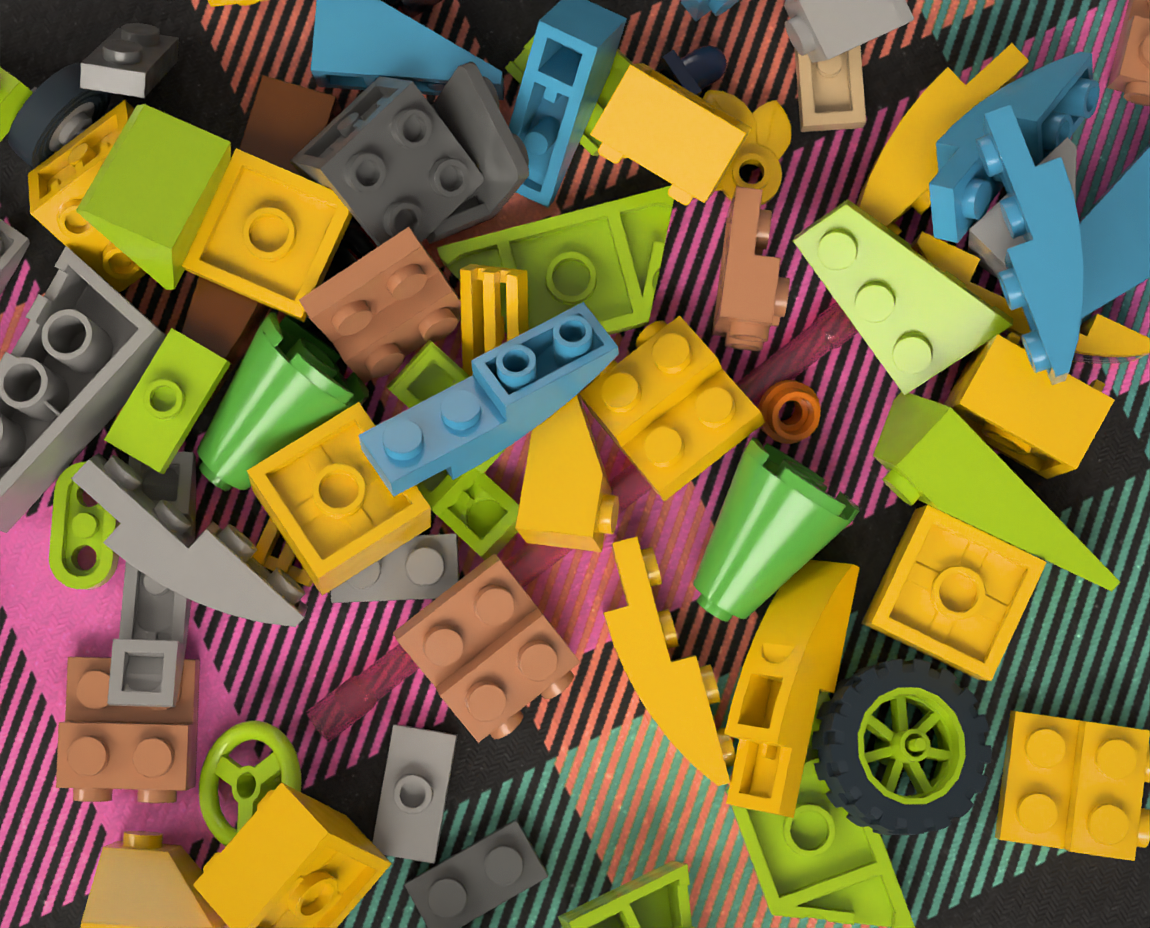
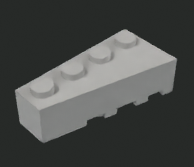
M67 246L55 264V267L59 270L45 295L38 294L27 313L26 318L30 321L12 353L5 352L0 361V531L7 533L125 405L167 336Z

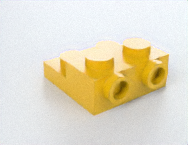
M680 315L668 325L665 321H656L648 325L636 340L637 349L619 363L613 360L587 385L588 387L579 393L591 415L663 501H666L765 423L760 410L726 374L716 355Z
M1011 710L995 838L1060 848L1075 853L1135 861L1136 848H1146L1150 841V809L1141 808L1144 782L1150 783V731Z

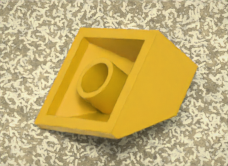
M125 831L123 841H115L102 848L80 928L229 927L193 886L204 872L181 845L162 844V833Z

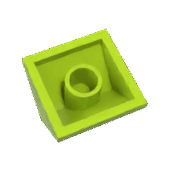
M146 104L137 105L76 212L166 290H174L185 271L182 264L231 160V142Z

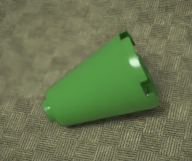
M270 312L260 324L197 448V453L203 461L199 469L211 483L222 490L229 491L232 486L240 490H247L251 487L247 473L248 469L357 402L362 405L369 397V390L354 372L347 379L344 378L336 364L341 356L314 333L286 316L279 323L276 313Z
M753 437L743 451L693 581V585L701 593L697 599L698 604L710 614L725 622H729L733 615L741 619L748 618L847 527L860 511L859 507L841 491L836 498L830 496L825 492L827 490V486L823 484L825 479L768 443L763 447L759 440Z

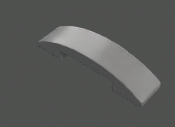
M177 452L165 474L157 472L129 455V466L142 479V483L137 488L156 505L163 499L177 508L191 523L190 528L186 532L195 539L196 456L194 452ZM128 562L125 565L119 639H113L107 704L110 706L175 707L184 665L191 600L162 586L131 566Z

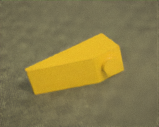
M578 393L531 432L515 528L526 543L602 552L604 535L614 534L616 529L619 498L616 495H611L612 490L580 394Z

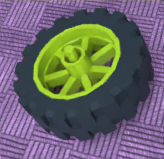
M894 659L853 672L854 675L850 678L843 679L836 684L831 701L822 703L816 717L821 720L818 731H813L812 749H818L819 762L814 763L819 781L825 780L830 789L825 794L836 808L843 807L848 812L846 818L860 827L869 826L873 829L874 833L881 835L924 834L928 831H938L952 824L950 820L954 817H963L973 807L974 804L970 801L976 793H982L988 778L982 774L985 764L991 763V745H985L984 732H989V727L985 715H978L973 705L978 702L968 687L960 688L954 683L957 677L944 668L934 670L930 668L931 663L924 660L902 661V659ZM889 700L891 704L892 730L872 715L879 705ZM906 702L916 706L925 715L911 729H908ZM932 727L938 740V749L931 747L930 740L926 735ZM866 729L878 737L874 744V750L864 752V733ZM923 759L938 761L933 778L929 782L918 761ZM878 760L880 763L887 765L881 783L873 776L868 765L869 762ZM903 767L917 792L914 795L903 796L894 793Z

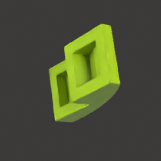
M476 468L469 470L454 480L445 469L416 485L430 505L431 510L484 560L494 553L497 555L518 533L515 527L519 504L485 473L482 474Z

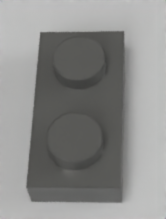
M130 23L117 28L81 62L80 88L145 98L178 62L179 38L160 35L159 28L142 23Z
M518 818L406 881L404 886L428 928H460L546 879L549 874Z

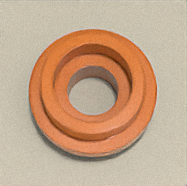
M784 380L772 385L763 394L758 405V409L765 421L760 427L766 435L780 443L792 444L804 440L815 431L820 421V402L816 393L804 383L796 380ZM787 401H794L795 410L793 415L789 419L780 420L779 411L782 405Z

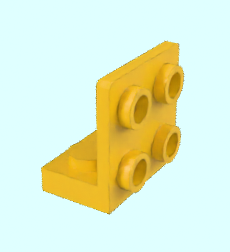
M126 100L122 101L28 173L30 214L118 292L129 287L145 275L146 272L78 214L76 209L134 111V108Z

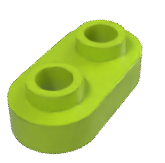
M79 462L65 469L55 485L49 564L56 579L65 586L73 589L91 590L107 583L117 569L119 555L103 542L121 523L99 503L92 507H88L84 503V490L71 479L86 463ZM90 546L95 550L97 559L92 568L84 570L79 566L77 557L81 549Z

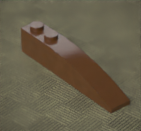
M262 75L239 150L301 176L290 163V160L342 112L336 96ZM199 276L181 334L231 363L204 407V411L250 346L260 324L264 321L271 307Z

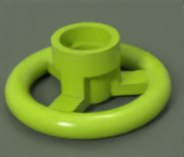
M263 721L238 723L226 730L214 742L204 760L199 779L200 808L210 832L225 846L229 844L258 810V803L268 791L275 790L282 782L301 792L299 759L288 737L277 727ZM248 740L261 741L273 751V753L255 766H241L229 757L234 748ZM219 778L232 786L233 797L238 802L237 829L228 823L222 813L218 796Z

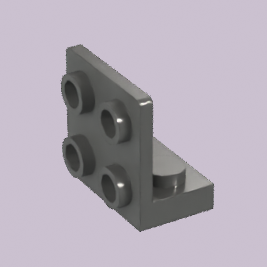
M379 76L290 160V163L302 177L330 187L378 247L407 227H410L419 241L422 242L484 181L482 173L414 82Z

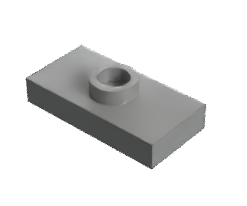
M393 724L372 842L383 855L433 864L436 862L458 734Z

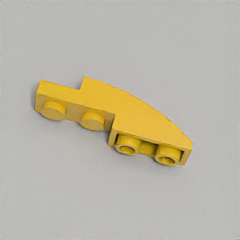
M1011 43L966 85L947 67L925 89L901 119L876 159L860 192L856 205L899 235L902 230L895 222L913 207L921 215L931 206L929 183L938 173L936 142L974 106L997 90L1015 81L1029 60Z
M637 536L614 542L611 547L627 606L604 612L603 614L614 648L625 673L644 707L670 742L694 767L717 786L728 784L730 779L727 767L734 766L736 754L731 736L724 735L725 728L716 730L710 705L721 701L711 665L699 667L696 655L670 660L668 649L677 647L679 644L670 610L666 609L657 612L651 587L662 584L653 547L641 550Z
M810 560L779 588L770 603L743 664L724 735L739 739L726 804L794 818L819 691L835 692L860 567L847 563Z

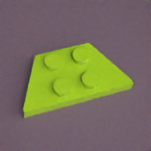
M671 186L437 247L439 257L459 282L460 269L469 264L527 270L529 330L582 302L585 303L609 335L643 327L649 324L674 199L668 195V190ZM500 283L501 316L504 317V332L507 334L506 283Z
M820 691L794 818L731 805L769 912L775 916L824 919L828 922L851 925L857 923L891 928H915L881 835L874 833L873 829L869 826L860 827L846 818L848 812L843 807L836 808L825 794L830 791L825 780L819 781L814 763L819 762L818 749H812L813 731H818L821 720L816 717L822 703L831 701L828 692ZM729 786L725 789L727 796H728Z

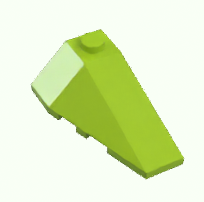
M901 392L893 400L873 456L889 471L882 480L899 498L910 506L917 500L926 503L1111 592L1118 586L1120 581L951 407L911 393L904 396Z

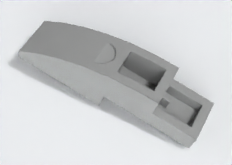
M98 453L90 458L71 478L121 523L103 543L131 566L162 586L196 603L220 612L261 623L296 627L305 617L308 606L300 600L305 595V591L292 577L280 568H276L270 573L252 556L257 551V548L242 532L230 524L222 530L212 521L195 540L186 532L191 526L189 520L166 500L162 499L156 505L137 488L142 483L140 476L117 456L113 455L107 461Z

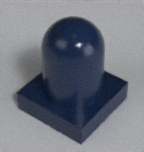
M706 45L699 47L681 59L675 50H672L662 56L655 71L699 96L704 88L713 84L724 75L727 63L725 55L720 49L715 46Z

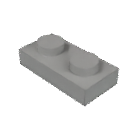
M417 535L332 589L331 603L438 598L460 580L458 535Z

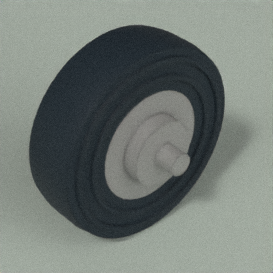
M81 63L71 64L62 68L38 88H33L31 90L33 94L24 103L11 125L8 135L10 147L22 160L33 168H36L103 117L109 106L111 93L80 88Z

